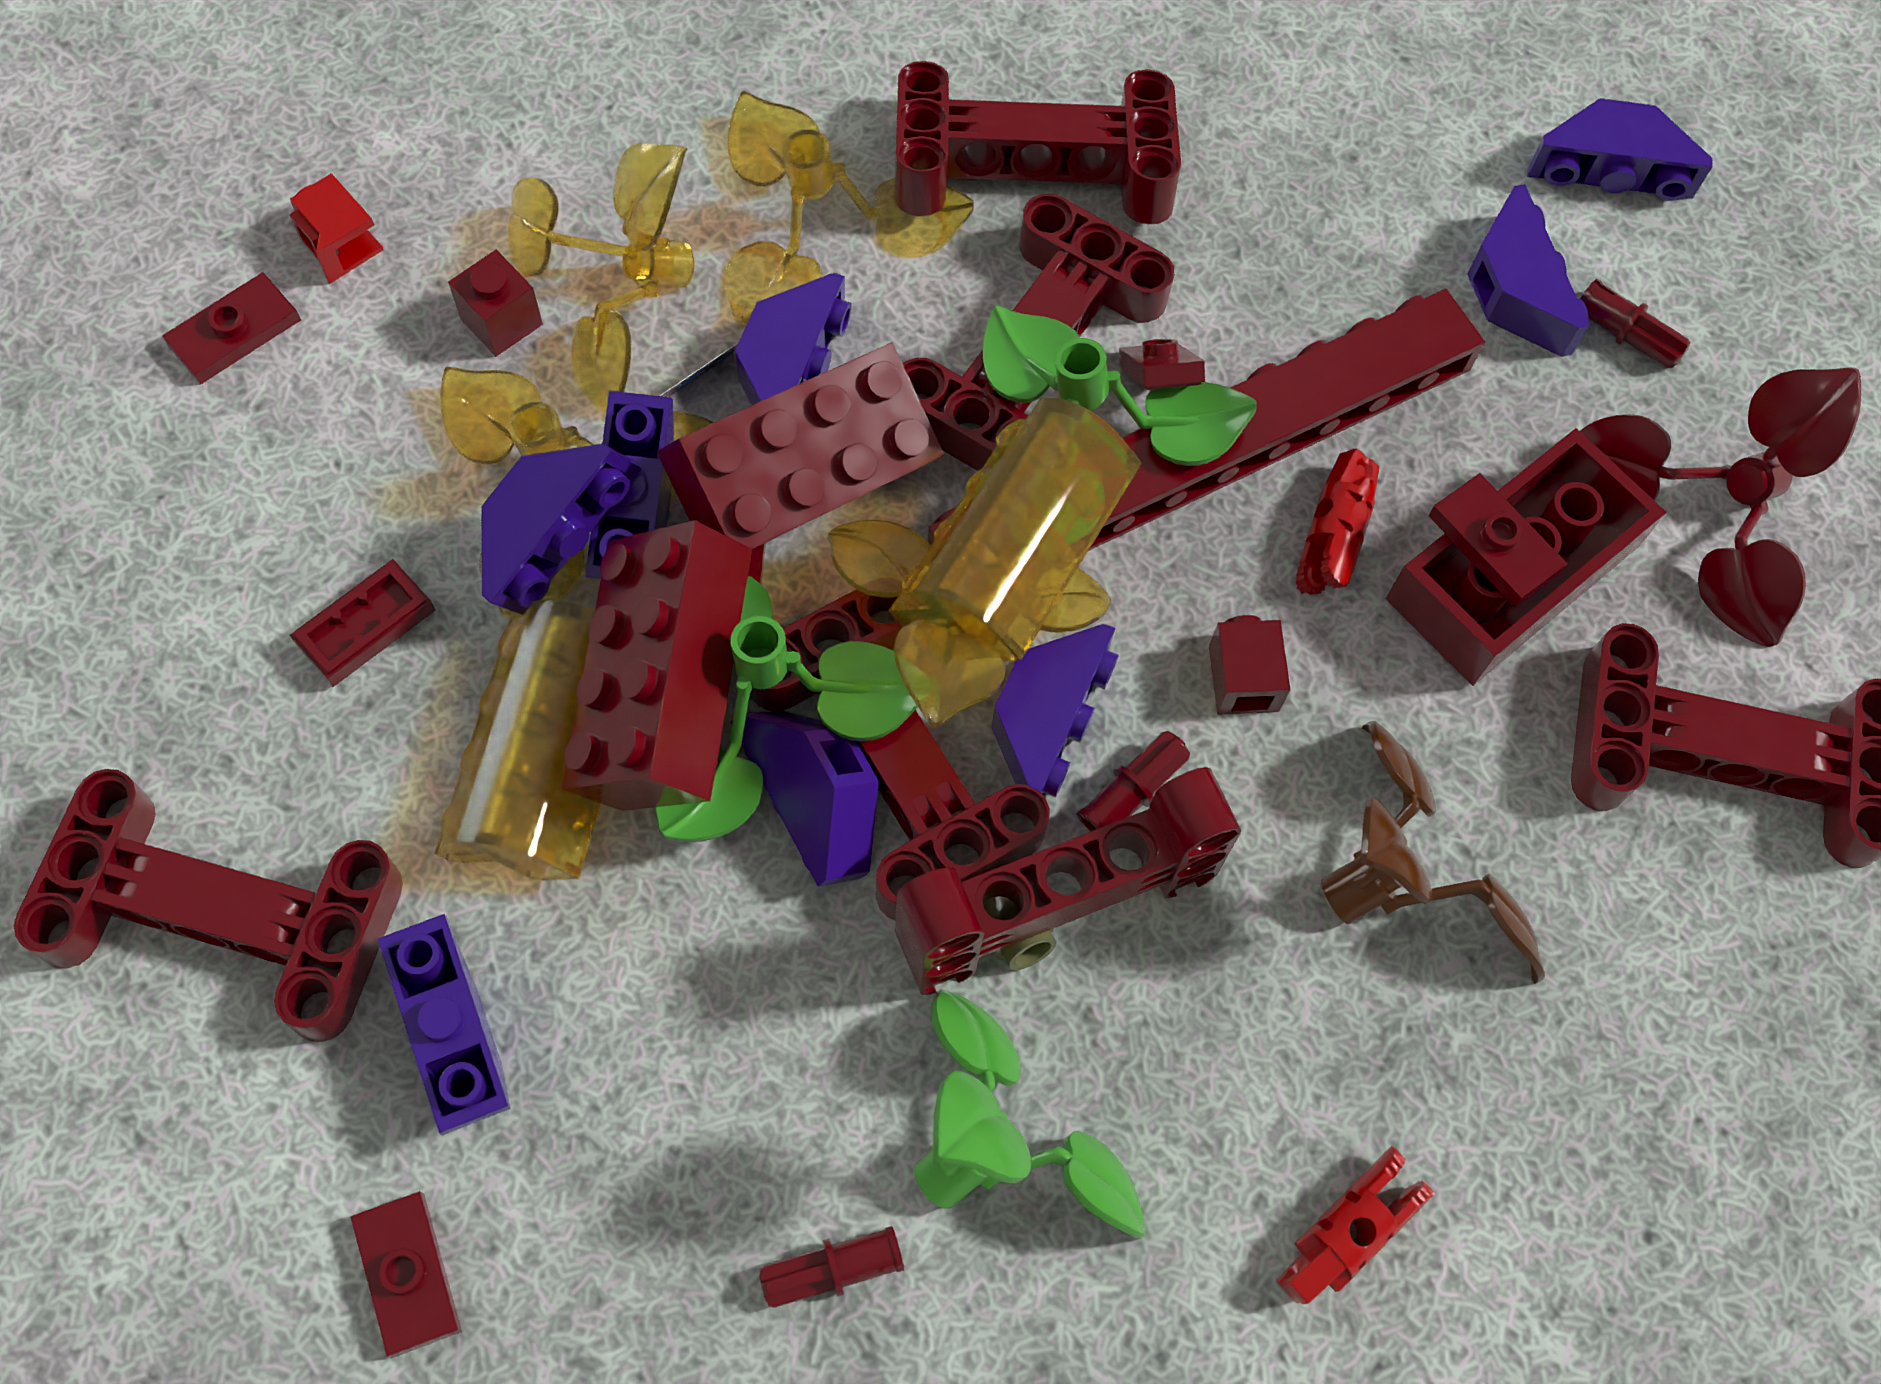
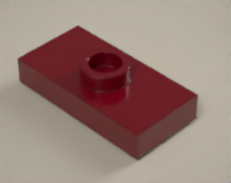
M262 272L166 332L162 337L168 347L201 385L292 327L301 319L293 305L267 275Z
M1176 339L1148 340L1142 342V346L1119 348L1121 370L1147 390L1202 385V382H1205V360L1178 344Z
M1481 473L1435 504L1428 515L1514 607L1558 576L1568 564Z
M392 559L291 633L290 637L330 685L334 687L436 610L426 594Z
M419 1191L350 1216L386 1356L394 1358L461 1333V1325L425 1194Z

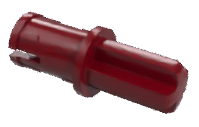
M1597 278L1580 297L1586 305L1588 318L1617 336L1616 343L1621 345L1625 340L1667 368H1673L1677 365L1689 349V339L1647 313L1649 307L1647 304L1642 303L1640 306H1637L1604 285Z
M1170 731L1161 732L1126 767L1118 765L1114 769L1115 778L1085 808H1081L1076 813L1079 821L1091 832L1132 816L1142 805L1149 807L1153 794L1158 788L1167 782L1189 760L1190 752L1185 743Z
M890 1226L886 1227L885 1230L831 1245L829 1238L822 1240L823 1248L763 1265L759 1269V1278L766 1303L769 1307L776 1308L835 1290L837 1297L844 1295L843 1287L895 1271L897 1273L904 1271V1264L894 1228Z

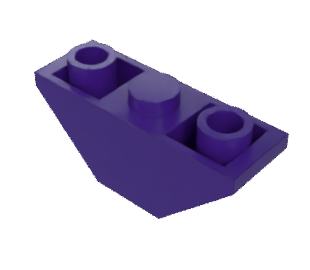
M1599 98L1543 136L1528 166L1527 177L1545 179L1549 184L1555 186L1577 183L1600 186L1609 193H1623L1630 190L1653 193L1663 200L1675 201L1682 198H1694L1713 167V159L1656 105Z
M1525 184L1514 186L1482 242L1467 276L1488 322L1560 357L1573 354L1590 326L1588 323V311L1584 302L1577 298L1567 277L1564 257L1555 250L1545 229L1543 211L1538 205L1534 204Z
M831 273L756 303L735 349L738 380L751 405L828 371L832 351L827 349L833 335L843 336L852 311V303L845 301V276Z
M609 390L602 444L633 460L641 467V470L630 482V487L625 497L618 504L610 507L592 529L585 573L586 578L601 580L600 566L606 553L608 541L667 527L672 483L657 455V451L674 442L673 399L671 397Z
M605 444L521 456L481 506L482 596L491 604L524 615L531 606L537 604L547 594L551 580L567 560L584 548L589 540L590 532L608 509L618 504L625 497L629 490L630 482L641 470V467L633 460Z
M1103 623L1020 651L995 704L991 726L1015 784L1028 785L1038 790L1043 796L1047 794L1054 798L1057 797L1071 762L1061 758L1069 739L1081 743L1095 711L1094 707L1085 704L1093 685L1105 690L1117 663L1119 655L1109 651L1116 628Z
M786 711L746 714L741 743L748 759L761 769L763 785L772 800L773 806L785 824L802 856L804 865L810 871L817 886L821 887L857 880L870 872L879 781L857 741L838 736L828 729L821 720Z
M442 914L378 938L439 1134L443 1136L511 1109L502 1062L478 990L447 916Z

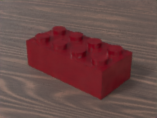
M893 342L687 434L657 451V455L689 521L696 520L751 549L945 456Z
M1577 428L1572 430L1498 490L1517 512L1568 563L1558 576L1514 607L1444 533L1403 567L1385 598L1472 686L1478 683L1634 552L1667 513Z
M696 520L608 541L606 553L600 566L601 581L595 612L589 624L588 632L590 638L583 675L577 686L576 694L578 701L571 738L564 754L565 770L561 790L621 811L711 801L734 663L731 634L736 625L741 621L752 555L751 548Z

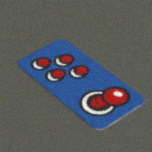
M738 343L660 396L670 397L732 355Z

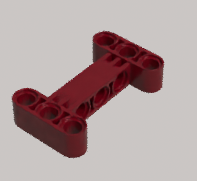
M916 61L905 65L900 70L897 96L895 202L903 212L914 216H930L939 212L944 207L946 201L947 178L1121 184L1122 207L1130 219L1138 223L1151 225L1162 223L1172 215L1181 168L1175 87L1173 81L1166 74L1149 69L1130 73L1125 79L1121 106L949 99V76L942 66L929 61Z
M1041 194L1033 197L1026 203L1022 215L1019 250L1025 260L1041 269L1042 272L1012 311L1058 320L1075 330L1079 337L1103 305L1135 322H1151L1158 319L1164 313L1175 276L1174 266L1165 254L1061 196ZM983 349L963 376L928 358H913L903 363L916 394H924L930 397L919 399L944 452L997 483L1000 482L1003 475L1009 469L1020 463L1030 460H1044L1048 462L1050 435L1046 427L1024 413L1031 402L1018 403L1000 396L992 388L985 373ZM974 423L979 425L980 428L966 429L961 427L960 424ZM1023 452L1029 454L1032 458L1017 459L1010 454Z
M881 578L871 581L783 627L787 652H798L801 663L813 677L821 679L819 660L824 652L818 650L816 646L822 641L831 639L842 643L850 641L867 642L896 652L908 643L912 635L914 600L911 592L903 583L894 579ZM890 611L896 614L899 619L889 624H882L874 621L871 616L877 612ZM788 671L790 676L784 681L767 689L753 688L750 696L763 709L783 711L816 694L820 696L821 692L808 690L792 671ZM916 710L902 725L888 735L871 741H857L879 781V793L909 839V842L886 855L877 868L876 900L879 909L888 918L896 921L897 895L893 894L888 888V884L896 877L911 876L917 878L937 869L951 867L955 868L960 881L963 882L994 868L1032 855L1040 848L1046 834L1050 815V808L1046 798L1038 790L1028 785L1015 784L1003 788L976 804ZM1011 813H1021L1033 822L1034 828L1025 833H1015L1009 830L1002 823L1001 819ZM966 844L978 853L979 859L969 865H958L946 856L945 851L951 846Z
M1622 623L1613 626L1586 656L1582 671L1571 771L1572 790L1576 798L1586 807L1596 811H1609L1617 808L1645 781L1648 767L1650 766L1824 805V845L1837 862L1850 868H1862L1881 858V679L1874 678L1860 685L1832 710L1829 723L1656 685L1659 661L1658 645L1654 637L1647 630L1635 624ZM1611 655L1623 660L1628 668L1618 665ZM1604 710L1610 711L1619 717L1623 726L1613 723L1607 717ZM1865 712L1871 716L1873 721L1866 716ZM1598 767L1610 771L1617 780V785L1603 778ZM1861 768H1863L1870 775L1872 780H1870L1867 776L1864 775ZM1857 825L1866 831L1870 840L1860 833Z
M1202 767L1190 770L1176 776L1158 788L1147 810L963 882L960 881L955 868L951 867L937 869L913 879L900 888L897 893L895 934L921 995H931L936 993L934 986L956 978L959 984L969 979L977 970L979 958L1156 887H1160L1165 898H1173L1177 896L1175 890L1193 882L1196 883L1197 887L1207 884L1219 873L1241 833V828L1211 768ZM1120 848L1129 849L1140 858L1142 867L1135 870L1122 869L1112 861L1110 852ZM1053 873H1068L1077 879L1081 890L1072 895L1059 894L1050 887L1047 877ZM993 897H1005L1015 903L1019 914L1010 920H998L988 915L983 904Z
M116 769L99 770L83 779L68 805L16 914L14 932L21 946L56 968L78 966L91 957L101 940L111 916L284 965L286 967L274 997L276 1013L282 1021L301 1037L314 1042L334 1039L345 1030L352 1018L379 951L378 938L385 936L401 896L403 886L401 873L380 845L368 840H356L343 845L329 861L316 893L147 845L145 841L153 826L156 815L154 803L149 796L127 774ZM127 798L126 805L121 812L106 818L107 811L111 805L118 800ZM99 858L98 865L93 873L84 879L77 880L78 873L83 865L90 860ZM370 868L381 869L379 878L372 886L363 890H353L354 881L361 872ZM69 920L68 930L63 937L56 942L48 944L49 935L53 928L59 923ZM346 929L355 930L354 940L347 949L336 954L327 953L328 944L335 934ZM320 992L328 993V1004L324 1011L314 1018L302 1019V1007L306 1000Z

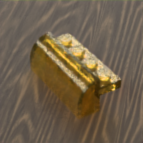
M1040 398L1026 420H1016L1000 432L996 439L997 446L983 468L969 479L965 487L966 494L952 515L945 519L934 533L935 541L920 564L915 566L902 582L903 590L889 609V612L904 628L947 627L977 661L1022 660L1142 464L1110 424L1097 414L1076 403L1059 398Z
M536 600L532 602L527 617L509 620L508 626L499 640V654L489 684L480 699V712L470 743L461 757V771L450 805L446 808L441 819V833L434 851L435 855L447 861L457 863L498 862L528 878L541 881L580 878L601 803L561 790L565 770L564 754L571 738L578 701L576 694L577 686L583 675L590 638L588 630L591 618L595 612L594 609L562 601Z

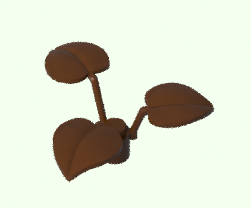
M1370 721L1363 725L1362 729L1371 735L1380 761L1394 782L1402 790L1403 808L1394 818L1378 798L1373 797L1366 802L1361 850L1353 854L1355 858L1353 861L1321 879L1322 890L1332 909L1344 923L1349 925L1379 907H1382L1386 914H1390L1404 906L1420 903L1427 904L1431 901L1467 894L1474 895L1488 906L1491 915L1500 928L1530 962L1531 979L1534 984L1542 981L1545 978V972L1532 926L1516 900L1490 873L1482 877V880L1478 879L1431 888L1425 869L1414 852L1407 846L1406 837L1401 829L1420 808L1428 817L1436 813L1435 799L1430 785L1413 756L1382 725L1376 721ZM1403 886L1409 892L1396 895L1394 891Z

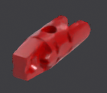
M1357 448L1339 454L1321 491L1299 561V567L1297 568L1295 583L1297 584L1296 589H1299L1301 594L1306 592L1309 595L1319 594L1321 590H1325L1326 585L1328 587L1332 586L1333 589L1347 587L1350 584V579H1352L1351 576L1354 572L1375 505L1374 498L1380 468L1378 464L1366 457Z
M1393 1146L1388 1148L1294 1243L1301 1254L1276 1280L1293 1302L1309 1304L1328 1285L1335 1292H1339L1435 1194L1428 1184L1422 1180L1403 1190L1399 1197L1388 1207L1375 1196L1399 1173L1406 1163V1159ZM1352 1222L1356 1226L1357 1235L1354 1241L1352 1240L1349 1232L1350 1225Z

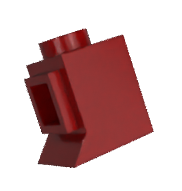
M332 173L313 185L302 188L295 196L290 198L294 212L289 215L300 240L319 260L329 284L384 250L383 246L368 230L374 226L370 215Z

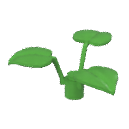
M999 305L993 307L989 316L983 339V362L988 382L1000 396L1018 403H1029L1038 400L1051 387L1059 392V397L1065 404L1063 448L1059 468L1044 460H1030L1020 463L1003 475L995 492L994 504L997 519L1011 546L1021 551L1043 552L1063 547L1082 536L1095 521L1101 502L1099 484L1095 478L1088 474L1070 472L1074 457L1077 415L1079 412L1086 413L1097 409L1105 401L1109 391L1112 390L1140 428L1152 429L1151 445L1160 457L1175 464L1186 466L1206 464L1223 455L1234 444L1256 412L1257 401L1250 396L1225 386L1202 382V385L1150 390L1145 399L1147 413L1145 415L1121 384L1120 373L1118 371H1108L1106 352L1098 342L1088 338H1080L1075 330L1058 320L1018 313Z
M748 576L741 621L736 625L731 634L734 667L739 678L736 682L737 696L732 728L726 750L724 751L721 746L719 747L711 801L655 807L660 834L669 840L680 842L707 841L737 829L755 812L763 793V774L755 763L736 757L741 748L749 695L753 688L767 689L773 687L785 677L787 671H792L808 690L821 692L817 703V710L822 723L838 736L849 740L871 741L888 735L906 721L931 694L933 690L932 678L907 657L883 646L860 641L839 643L826 649L819 660L821 679L813 677L801 663L798 652H787L784 630L778 622L772 619L773 607L768 592L759 582Z
M940 989L936 993L937 996L931 1006V1016L936 1035L951 1057L966 1070L978 1074L979 1080L968 1073L953 1071L943 1079L939 1087L933 1119V1149L914 1166L915 1179L924 1195L938 1207L950 1209L980 1184L987 1190H991L1000 1181L1012 1184L1019 1183L1029 1175L1030 1170L1053 1163L1064 1167L1063 1177L1068 1189L1086 1209L1104 1222L1137 1239L1143 1238L1146 1235L1144 1231V1218L1136 1189L1122 1163L1105 1144L1087 1133L1073 1131L1064 1140L1065 1149L1053 1147L1030 1156L1024 1137L1014 1124L1008 1120L1007 1114L1000 1110L992 1094L995 1088V1080L1011 1087L1020 1079V1061L1013 1043L997 1021L981 1007L960 995Z

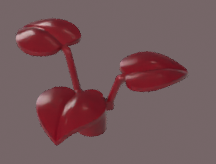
M1853 367L1796 369L1777 374L1765 381L1756 390L1750 401L1748 427L1753 438L1769 448L1765 452L1740 459L1732 466L1664 467L1663 465L1671 451L1670 436L1658 423L1640 415L1623 414L1596 420L1582 428L1580 432L1653 500L1657 498L1660 491V478L1668 480L1722 478L1726 480L1727 489L1732 498L1741 504L1750 505L1751 511L1735 535V548H1718L1707 553L1703 558L1698 573L1699 593L1712 613L1742 637L1762 646L1771 647L1779 644L1787 627L1799 611L1805 596L1806 577L1803 564L1797 554L1778 541L1761 539L1748 545V537L1761 515L1768 512L1767 501L1783 495L1789 489L1793 476L1808 477L1819 474L1835 464L1845 452L1854 433L1861 407V376L1859 370Z

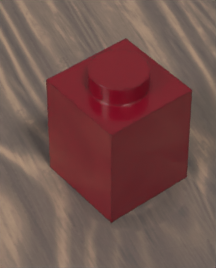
M497 249L448 281L460 319L495 357L543 325L533 287Z
M1240 615L1232 617L1225 622H1218L1209 644L1217 715L1279 712L1291 690L1281 620L1261 621L1259 617L1254 615Z

